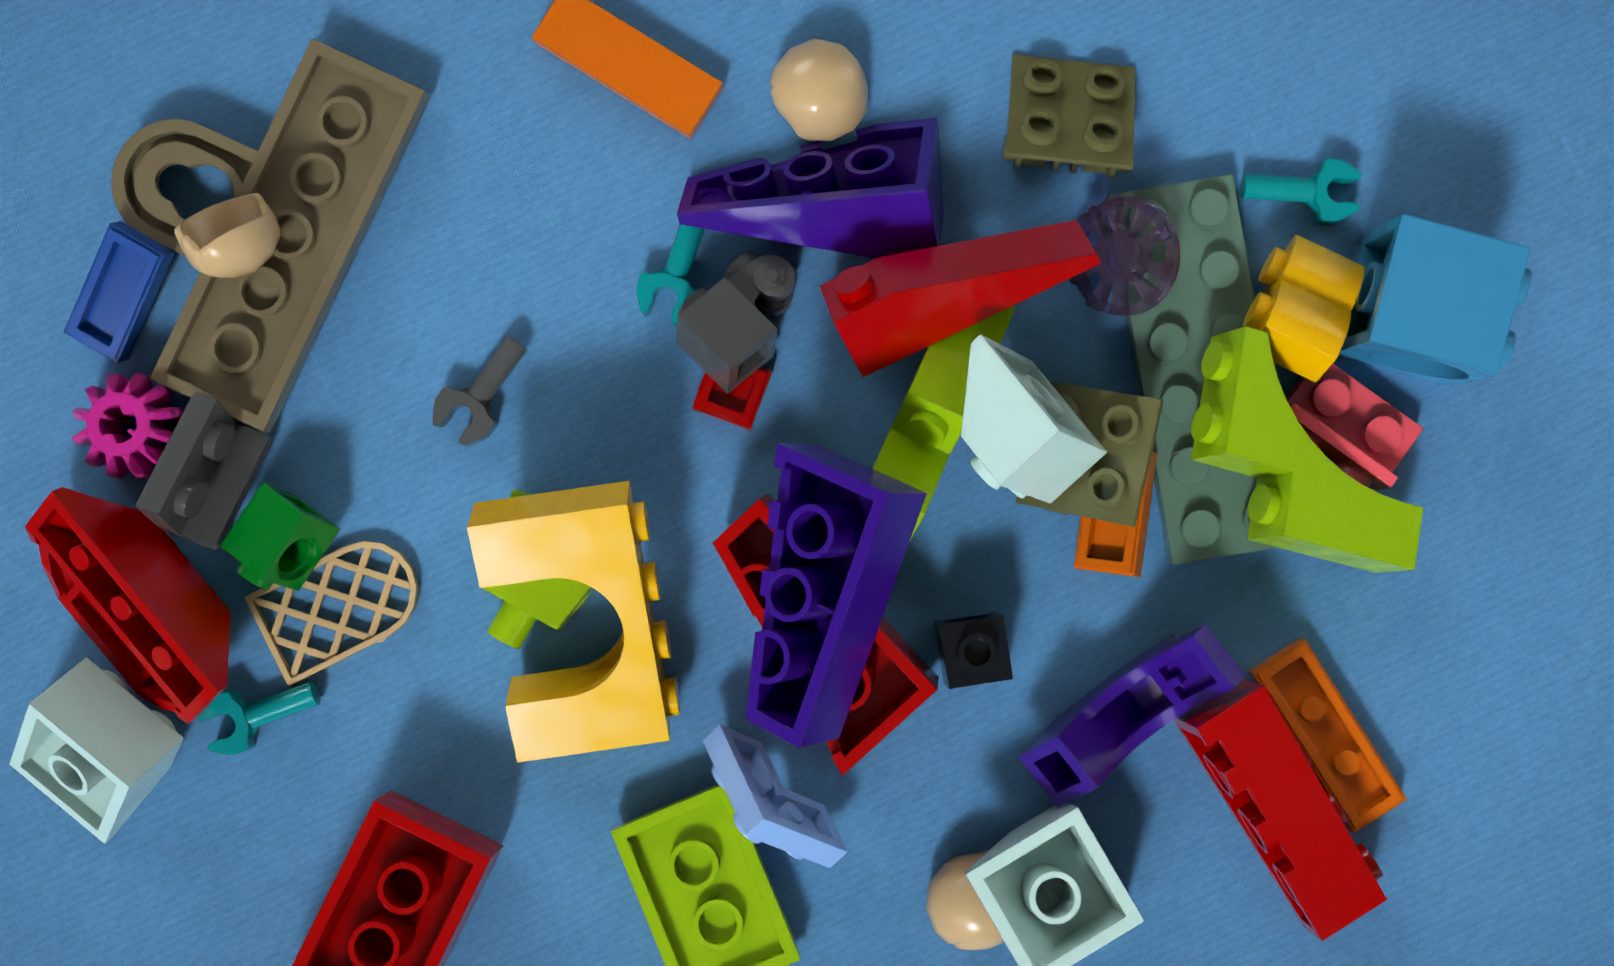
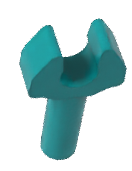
M1327 158L1318 165L1317 172L1309 178L1243 174L1240 195L1241 198L1303 202L1311 208L1316 224L1332 225L1359 211L1360 205L1346 201H1333L1327 191L1329 183H1337L1339 185L1353 184L1362 178V173L1343 160Z
M680 225L665 267L652 274L644 272L640 275L636 291L640 311L643 315L648 316L650 314L658 292L663 289H672L677 293L678 299L673 307L671 322L677 327L678 311L681 305L696 291L691 287L688 274L705 229Z
M312 681L252 703L243 700L236 690L221 693L197 719L201 721L218 717L222 714L231 716L235 721L233 734L209 744L208 750L224 755H236L255 748V734L260 726L321 704L319 691Z

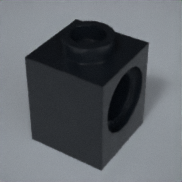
M992 612L934 621L943 682L949 689L1013 679L1002 614Z

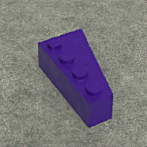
M777 443L774 467L781 468L778 499L777 501H770L767 528L774 529L770 568L762 569L759 593L760 596H765L762 631L755 632L745 719L794 746L802 748L839 739L927 493L818 444Z

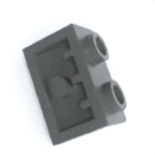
M194 392L135 507L162 531L214 550L219 549L272 445V440L266 433L236 423L217 399Z

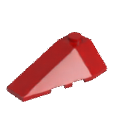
M1072 220L878 257L861 266L850 267L842 271L835 279L819 287L832 320L864 378L1101 264L1078 221Z

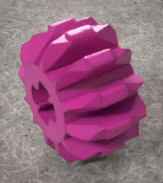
M136 373L128 381L124 375L110 374L107 376L106 390L97 386H90L84 389L87 398L92 404L90 409L76 408L71 412L76 419L86 421V429L78 431L71 438L78 445H91L84 461L93 467H101L106 464L107 475L111 478L123 479L129 472L135 478H149L152 474L153 463L157 464L173 433L172 424L179 422L184 412L182 408L167 407L174 392L163 385L153 388L152 380L149 379L150 376ZM128 415L135 416L137 422L136 430L128 429L127 431L132 437L124 436L123 423L130 424L132 422L127 418Z

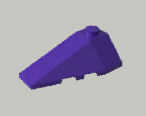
M937 118L874 124L855 130L857 141L823 150L820 141L800 145L801 154L792 157L790 160L773 165L766 159L755 158L688 177L677 211L679 224L871 258L940 246L944 214Z

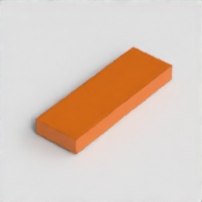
M555 0L531 37L536 45L692 140L724 89L721 81L590 0Z
M1298 638L1247 671L1255 683L1259 682L1265 686L1276 703L1292 735L1299 741L1314 765L1313 771L1323 789L1328 790L1344 810L1349 821L1345 826L1349 831L1357 832L1407 800L1305 639Z

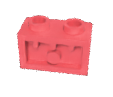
M1332 364L1317 382L1301 376L1286 397L1298 422L1326 457L1337 464L1343 472L1372 490L1391 489L1398 479L1392 472L1424 429L1335 364Z

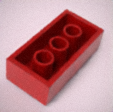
M393 790L387 792L373 801L292 966H445L504 845Z

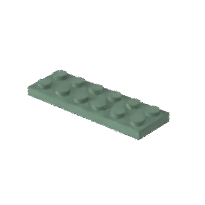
M1233 174L1110 194L1105 200L1139 396L1163 400L1152 451L1157 452L1154 485L1168 565L1277 548L1247 540L1250 525L1248 503L1256 487L1257 478L1191 460L1194 444L1191 425L1194 414L1200 407L1204 376L1201 371L1203 355L1210 345L1211 337L1243 327L1247 311L1254 300Z

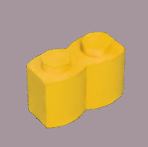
M1296 234L1284 250L1275 247L1266 259L1258 281L1266 284L1264 293L1259 292L1253 300L1245 316L1243 327L1247 326L1268 333L1272 359L1275 364L1313 382H1317L1337 359L1350 325L1351 310L1363 282L1365 266Z

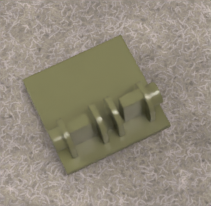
M1013 54L1008 130L1004 137L1002 159L1012 160L1013 166L1018 168L1021 165L1044 167L1045 162L1050 161V170L1058 172L1060 162L1069 163V173L1073 174L1077 173L1079 164H1081V171L1106 174V177L1110 178L1114 177L1115 172L1127 173V170H1132L1134 166L1136 67Z
M1049 381L1107 453L1051 504L1028 495L1023 499L1017 496L1015 502L1044 508L1043 510L1054 513L1073 514L1135 527L1163 400Z

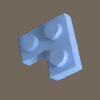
M721 724L702 740L714 765L711 770L713 777L726 791L735 811L733 814L734 823L748 840L757 844L761 842L786 851L795 859L801 860L805 858L828 868H831L847 853L825 806L783 788L760 741Z

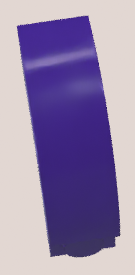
M1206 623L1179 638H1176L1173 634L1125 664L1079 699L1052 722L1018 758L1053 803L1059 807L1097 789L1112 771L1146 739L1181 715L1235 689L1246 674Z

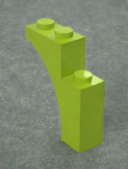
M1014 306L926 348L872 469L927 493L911 539L927 511L948 458L962 432L971 343L982 334L1001 344L1016 308Z
M1244 326L1211 337L1210 345L1203 355L1201 364L1204 383L1200 407L1195 412L1191 425V434L1194 439L1191 460L1257 478L1256 487L1248 503L1250 525L1247 540L1373 573L1415 570L1423 507L1387 497L1362 485L1343 472L1317 447L1298 422L1286 400L1277 377L1267 332Z

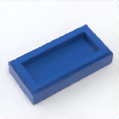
M122 221L109 223L64 329V333L115 363L128 360L175 252Z

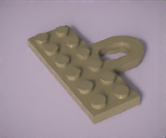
M312 38L258 151L203 125L181 119L154 122L138 130L126 141L114 162L111 187L114 202L120 215L129 226L163 246L184 255L174 229L177 224L185 219L180 215L175 203L162 195L158 184L160 175L166 168L179 164L191 169L208 165L222 170L232 183L233 198L259 193L275 214L281 233L274 255L255 272L237 278L211 277L200 272L149 379L190 398L194 392L217 399L231 417L260 431L271 433L428 103L430 96L425 90Z

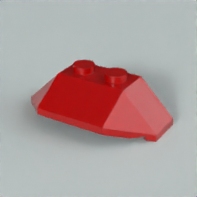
M64 487L51 491L25 525L31 541L39 545L41 563L58 600L138 696L161 709L175 712L179 719L189 724L197 719L227 687L230 610L218 597L215 590L203 579L178 549L175 542L141 511Z

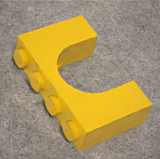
M630 481L474 503L467 531L480 588L550 578L578 581L597 590L612 604L618 613L623 627L620 638L611 650L590 664L569 669L511 677L505 708L517 763L670 741L671 716L681 715L679 689L676 677L665 678L662 659L671 658L669 632L666 620L655 621L651 601L661 600L658 570L655 561L644 563L641 542L650 540L648 513L645 501L633 502Z

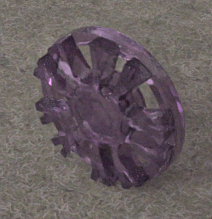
M1114 197L1103 200L1097 206H1091L1088 208L1089 211L1087 213H1083L1080 216L1083 219L1080 226L1087 238H1089L1092 230L1096 231L1098 243L1094 246V249L1098 254L1101 264L1069 279L1071 284L1077 285L1080 293L1087 300L1085 304L1089 307H1094L1096 311L1114 316H1133L1149 311L1167 296L1179 271L1180 244L1173 223L1157 205L1137 197ZM1124 207L1137 209L1129 229H1126L1123 223ZM1106 214L1113 230L1111 233L1104 219ZM1153 219L1157 225L1144 237L1140 235ZM1164 241L1166 262H1151L1150 246ZM1147 271L1160 279L1157 286L1143 277ZM1098 272L1101 279L1098 287L1094 289L1088 277ZM1113 282H1116L1113 289L1111 302H1109L1108 299L1113 286ZM1130 282L1135 284L1142 298V301L1129 305L1127 293Z

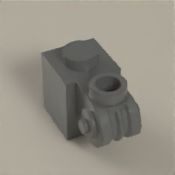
M746 251L731 263L725 273V278L710 290L706 288L696 290L681 305L678 311L677 344L727 394L774 357L778 329L766 317L780 316L790 307L796 278L794 268L787 260L780 256L770 254L757 257L752 251Z

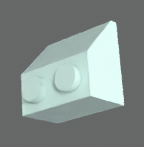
M982 334L971 343L961 437L976 455L970 460V463L977 474L992 488L998 490L1002 486L1010 489L1022 499L1028 495L1051 504L1102 458L1107 451L1032 360Z
M86 657L29 703L9 765L106 844L171 768L184 738L176 732L173 723L164 714L148 709L130 694L124 682L116 674L108 670H101Z
M1070 803L1059 807L1054 805L1012 830L964 872L1018 966H1072L1144 922L1079 808Z

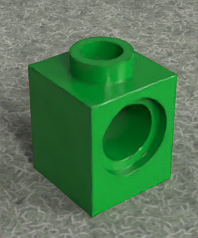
M263 482L220 546L240 562L236 568L237 573L252 584L269 590L274 583L299 591L341 528L300 497Z

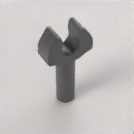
M507 335L470 387L459 390L444 387L440 391L434 402L433 425L444 427L452 419L454 412L458 408L468 407L472 413V422L464 430L459 443L464 446H470L490 437L498 426V422L491 415L490 401L527 349Z

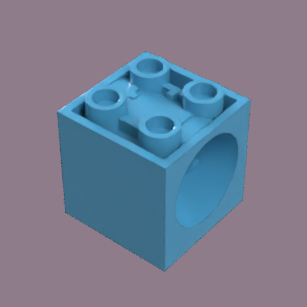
M1401 214L1364 234L1356 262L1365 266V274L1358 297L1351 310L1349 329L1338 356L1449 386L1497 376L1499 369H1503L1507 365L1513 353L1515 333L1510 331L1515 307L1524 301L1530 288L1532 272L1529 268H1526L1531 248L1407 214Z

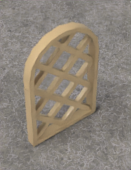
M362 541L337 548L332 553L321 558L313 569L314 571L326 564L320 584L306 580L302 586L317 592L310 614L289 607L294 590L287 587L281 604L260 598L282 587L274 583L269 590L261 588L244 597L288 687L375 643L385 641L387 637L393 635L407 624L417 607L419 584L414 567L403 553L386 543ZM364 548L359 565L339 559V557L349 552ZM373 549H381L393 556L388 574L367 568ZM400 564L406 571L408 581L396 577ZM335 566L356 572L349 594L328 588ZM364 575L385 582L378 604L357 597ZM393 585L410 590L408 606L404 612L386 607ZM325 595L346 602L339 623L318 617ZM354 604L375 611L368 633L347 626ZM259 606L278 612L272 631ZM383 614L400 619L390 628L377 635ZM286 615L307 621L300 643L279 637ZM315 624L336 631L329 653L308 646ZM344 634L365 640L338 654ZM279 645L297 651L291 669ZM305 654L326 660L299 674Z

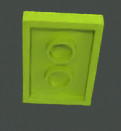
M719 784L615 826L610 831L665 966H788L800 961L801 953L758 848L754 842L748 840L736 827L733 820L735 811L726 791Z

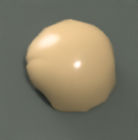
M812 38L790 48L773 67L770 78L772 100L778 113L785 118L800 138L808 141H833L852 132L867 113L869 88L859 61L842 44Z
M259 193L235 197L212 205L183 220L174 229L184 256L191 266L205 275L218 278H237L255 272L274 255L281 236L275 214Z
M987 850L980 853L953 857L940 868L928 884L926 911L933 928L947 944H954L958 949L969 951L990 949L1004 942L964 873L986 854Z

